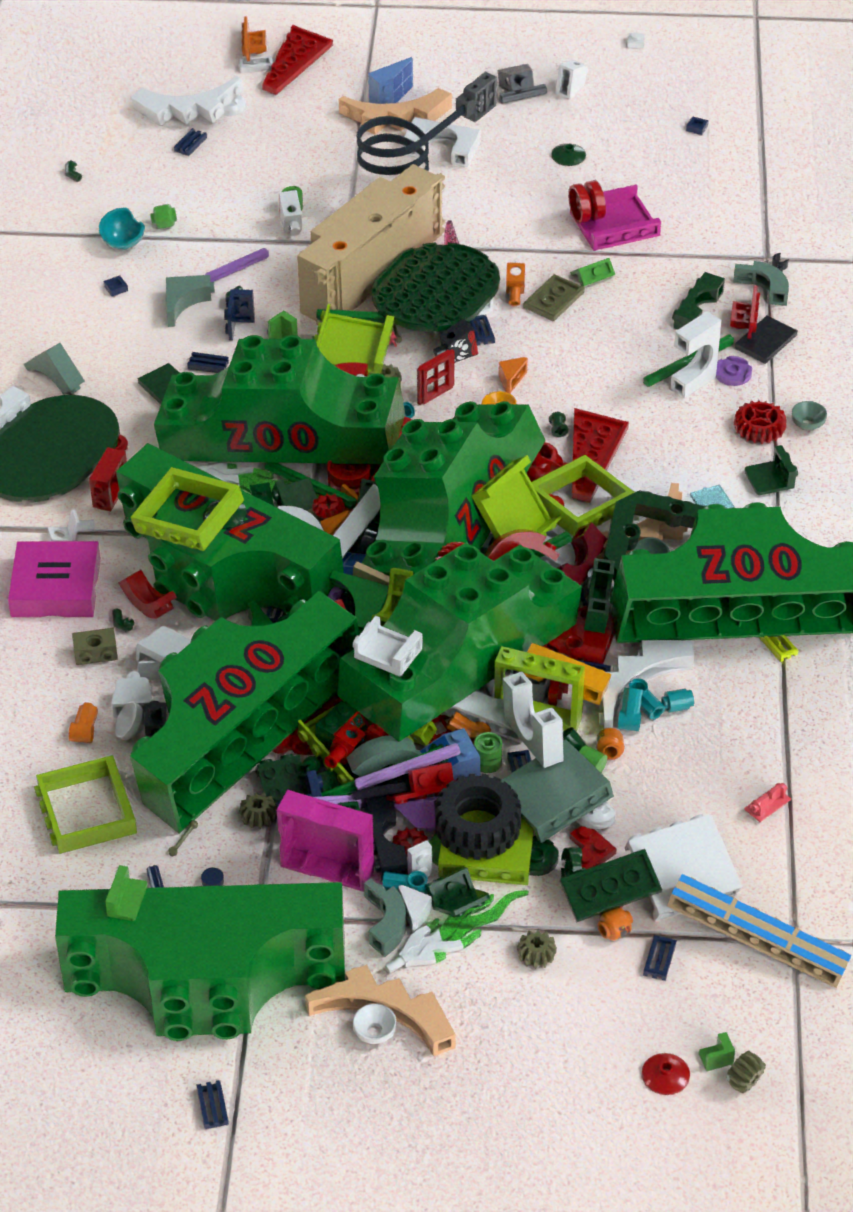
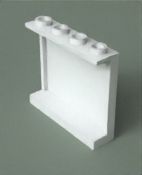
M698 814L687 822L676 821L668 828L662 829V827H658L643 836L641 834L633 835L624 847L625 851L630 850L631 853L646 849L663 889L662 892L649 896L654 907L652 916L655 922L681 914L667 907V904L682 874L692 877L709 887H713L730 897L738 895L742 889V884L711 814L705 816Z

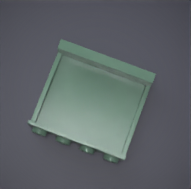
M566 739L563 740V762L543 768L535 758L501 779L502 783L504 781L508 783L511 789H514L518 794V799L521 802V817L534 829L535 836L540 843L614 797L610 781Z

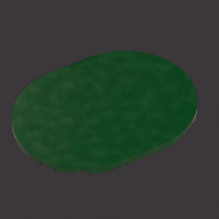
M436 242L422 244V247L415 249L412 247L402 252L377 277L372 287V301L376 310L385 319L387 315L394 316V324L417 331H445L464 318L469 323L492 300L500 286L499 269L494 262L489 260L486 254L466 245L450 242L447 245H437Z
M59 395L45 398L30 404L23 412H18L13 420L7 422L0 429V497L15 502H22V500L40 502L49 500V497L58 494L64 495L76 488L93 473L107 447L115 449L118 445L120 428L115 413L103 402L81 395Z

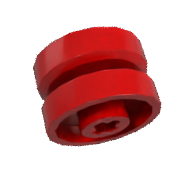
M592 180L585 182L584 186L579 183L569 187V206L576 223H586L590 218L594 221L605 217V197L598 181Z
M332 461L327 463L328 486L340 492L341 485L345 484L358 495L361 479L371 480L370 464H332Z

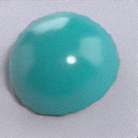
M126 207L116 208L107 212L99 223L101 238L108 246L117 250H126L134 247L143 238L145 232V225L141 221L138 222L132 212Z

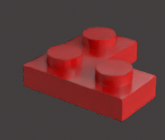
M579 826L570 833L569 839L582 849L581 865L585 869L603 864L616 855L617 848L595 829Z

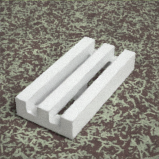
M272 56L251 57V61L248 62L247 58H239L240 73L271 71L273 64Z

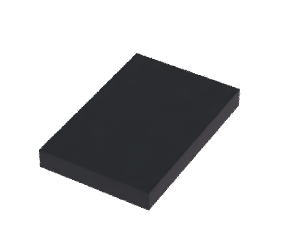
M766 315L757 323L756 333L752 332L751 339L747 338V332L735 343L734 349L766 364L797 336L798 330Z

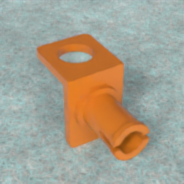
M508 262L506 293H509V305L519 306L520 294H524L525 263ZM517 267L521 270V273L513 275L511 274V269Z

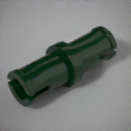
M309 756L296 766V772L302 771L298 775L305 777L309 771L316 770L317 772L320 767L324 766V763L319 756Z

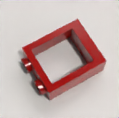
M107 447L91 474L89 483L93 508L110 512L119 499L117 494L120 491L116 471L127 462L126 451Z

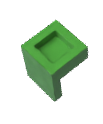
M727 1032L718 1034L716 1045L699 1050V1056L706 1071L730 1066L734 1063L735 1049Z

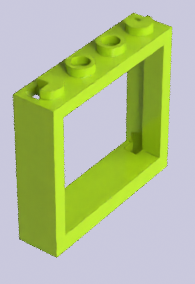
M586 455L531 482L551 519L561 515L562 519L556 524L565 531H568L572 536L575 535L578 528L590 522L597 527L610 520L616 501L634 493L632 489ZM586 476L614 497L577 517L549 494Z
M171 467L133 513L131 520L138 533L204 551L242 504L244 498L239 485ZM175 489L220 500L198 530L152 517Z
M501 646L495 660L494 698L504 700L503 678L505 677V668L571 684V710L533 701L535 713L553 708L562 719L563 731L570 727H574L577 731L582 720L585 666Z
M113 755L36 775L38 785L34 786L37 797L42 799L39 801L42 814H47L44 817L47 830H52V833L49 834L52 846H57L59 854L137 834L136 819ZM108 776L123 819L61 835L48 792Z

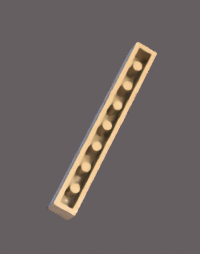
M684 874L679 878L667 904V907L837 988L852 956L844 950L824 942L820 938H815L799 928L792 927L778 918L771 917L755 907L746 905L738 899L721 893L717 889Z

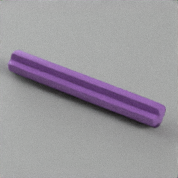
M266 248L259 249L214 269L205 275H210V282L217 281L268 258L269 251Z

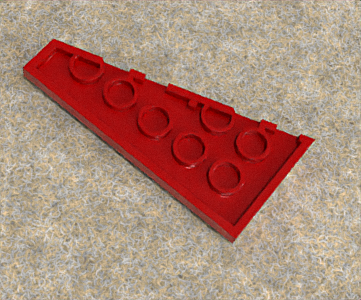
M292 25L290 33L286 36V41L282 44L276 56L275 63L271 66V71L268 72L262 83V90L277 95L333 46V40Z
M574 408L573 461L586 455L607 471L629 428V422ZM584 476L572 482V498L591 503L599 486Z

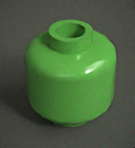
M170 204L155 206L153 213H150L152 224H156L159 229L172 227L175 221H177L175 207L172 208Z

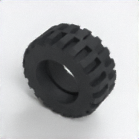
M469 774V777H458L455 782L452 780L448 783L446 788L440 791L439 797L436 799V834L444 847H449V851L456 855L458 853L461 854L462 858L468 859V857H473L474 860H481L483 857H486V859L493 858L495 854L499 856L505 852V849H510L514 845V841L519 837L521 829V802L518 799V794L514 789H511L508 783L505 781L502 783L500 778L495 776L491 778L488 774H482V776ZM480 810L493 814L495 818L483 823H474L460 816L470 811Z

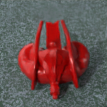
M544 442L526 474L530 481L533 482L568 463L563 462L562 457L553 445Z

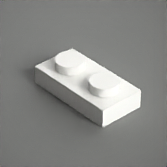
M426 840L407 849L408 875L414 871H421L427 877L432 875V846Z

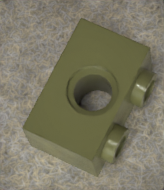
M114 627L72 633L76 665L118 660Z

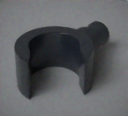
M781 253L774 254L772 265L783 272V270L788 268L789 259L780 262Z

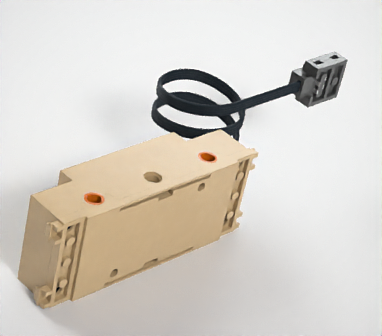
M485 71L463 89V93L456 98V111L426 134L413 123L393 116H381L370 119L358 129L357 145L359 148L357 150V161L363 169L375 174L400 175L391 182L382 177L377 178L310 231L311 245L297 255L301 314L315 320L318 325L321 321L316 318L317 309H326L328 304H331L330 310H355L372 296V287L375 280L398 255L413 247L415 249L422 247V244L433 243L445 232V228L442 227L445 224V220L442 219V190L445 188V184L442 181L445 180V176L442 173L434 174L429 172L428 141L460 116L477 122L496 107L497 76ZM395 125L413 132L420 139L414 142L404 136L388 133L374 135L364 142L360 138L367 130L375 126ZM381 142H393L402 144L405 147L381 149L372 147V145ZM365 152L372 156L392 158L417 152L420 157L404 165L387 167L368 163L361 157V154ZM425 162V168H424V169L421 168V167H419L420 165H422V164Z

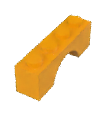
M531 644L527 653L585 666L583 699L600 705L612 674L543 646ZM524 673L526 677L539 682L544 679L543 677Z

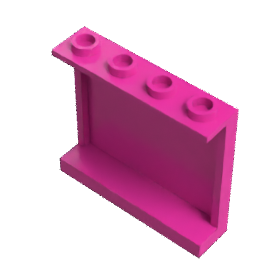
M637 184L604 191L606 203L605 217L594 221L590 218L586 223H576L593 251L660 236L661 221L659 218L653 219L637 195Z

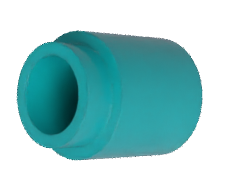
M685 688L664 692V696L661 697V703L665 706L668 713L688 710L694 706L693 692Z

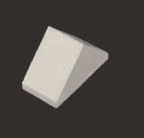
M401 885L398 886V892L404 900L406 920L413 934L422 927L432 911V896Z

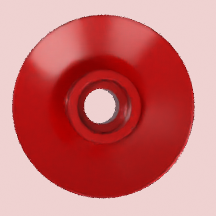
M660 1053L653 1055L644 1063L642 1078L645 1085L653 1092L661 1095H673L686 1088L690 1080V1070L682 1058L670 1053Z

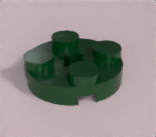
M567 847L563 849L561 860H565L564 868H561V878L586 870L581 865V848Z

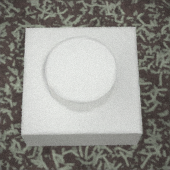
M628 33V48L644 49L645 33Z

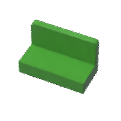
M610 258L570 272L571 275L577 274L581 286L616 275Z
M282 311L268 320L269 339H282L289 335L298 336L297 319L286 311Z
M118 866L105 904L107 917L135 921L148 884L147 881L130 878L128 866Z

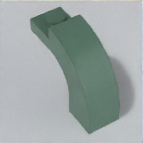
M754 261L753 265L735 264L733 283L761 286L769 294L768 304L787 306L789 283L782 271L773 265L760 261Z
M389 735L372 739L360 745L347 757V761L352 772L362 777L376 772L387 765L397 764L422 753L415 748L411 739L404 738L398 742Z
M370 878L364 883L365 898L375 905L384 914V917L369 929V944L382 956L386 957L397 948L404 937L406 930L405 903L401 894L394 886L386 891L383 885L377 884Z

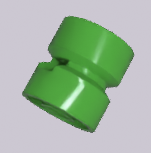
M492 732L481 733L474 740V747L480 755V770L483 773L496 772L502 766V739Z

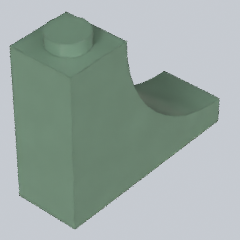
M210 275L166 277L168 327H175L178 316L188 307L200 302L212 301L211 293H215L214 282H210Z
M61 343L54 345L24 363L27 370H37L50 378L63 395L69 391L71 394L81 389L79 385L85 382Z

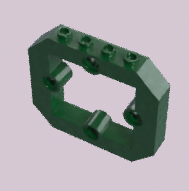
M641 490L616 501L603 556L604 560L615 561L614 583L621 556L626 555L627 551L636 548L641 534L639 526L633 523L634 515L663 521L670 527L683 526L693 528L698 509H703L706 506Z

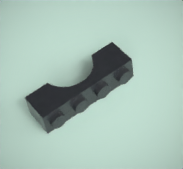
M386 795L366 798V808H362V811L373 815L374 855L377 858L374 859L376 873H380L382 881L384 872L408 874V860L405 847L390 842L384 836L389 829L396 826L394 801L387 800Z

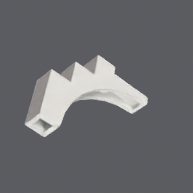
M236 75L226 83L202 93L172 96L155 93L141 87L130 98L136 111L160 126L173 116L186 125L198 115L214 123L225 114L224 107L245 89L241 77Z
M642 640L641 649H637V656H618L617 665H613V672H607L612 675L600 705H598V709H602V712H599V725H603V729L613 728L616 711L622 703L624 687L629 688V683L633 679L640 678L647 681L662 674L693 670V640Z

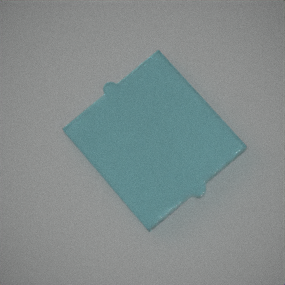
M720 484L709 488L704 487L701 490L690 493L695 504L703 506L722 504L726 508H735Z

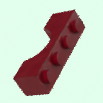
M592 522L578 528L571 542L575 552L574 565L565 563L557 567V569H560L567 577L581 585L587 579L588 571L593 567L594 558H597L603 552V546L607 538Z

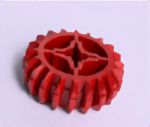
M759 399L757 402L751 400L749 404L744 403L743 406H739L734 417V428H736V433L740 434L741 438H746L747 442L751 440L754 444L756 442L761 444L767 442L770 444L771 441H777L778 438L782 437L786 430L787 419L784 411L780 410V406H774V402L769 404L767 400L765 402H760Z

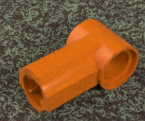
M84 702L83 705H79L75 722L70 724L69 741L93 742L94 724L98 709L92 703Z
M457 711L452 714L446 725L451 731L465 729L473 745L478 735L491 732L488 724L480 721L473 722Z

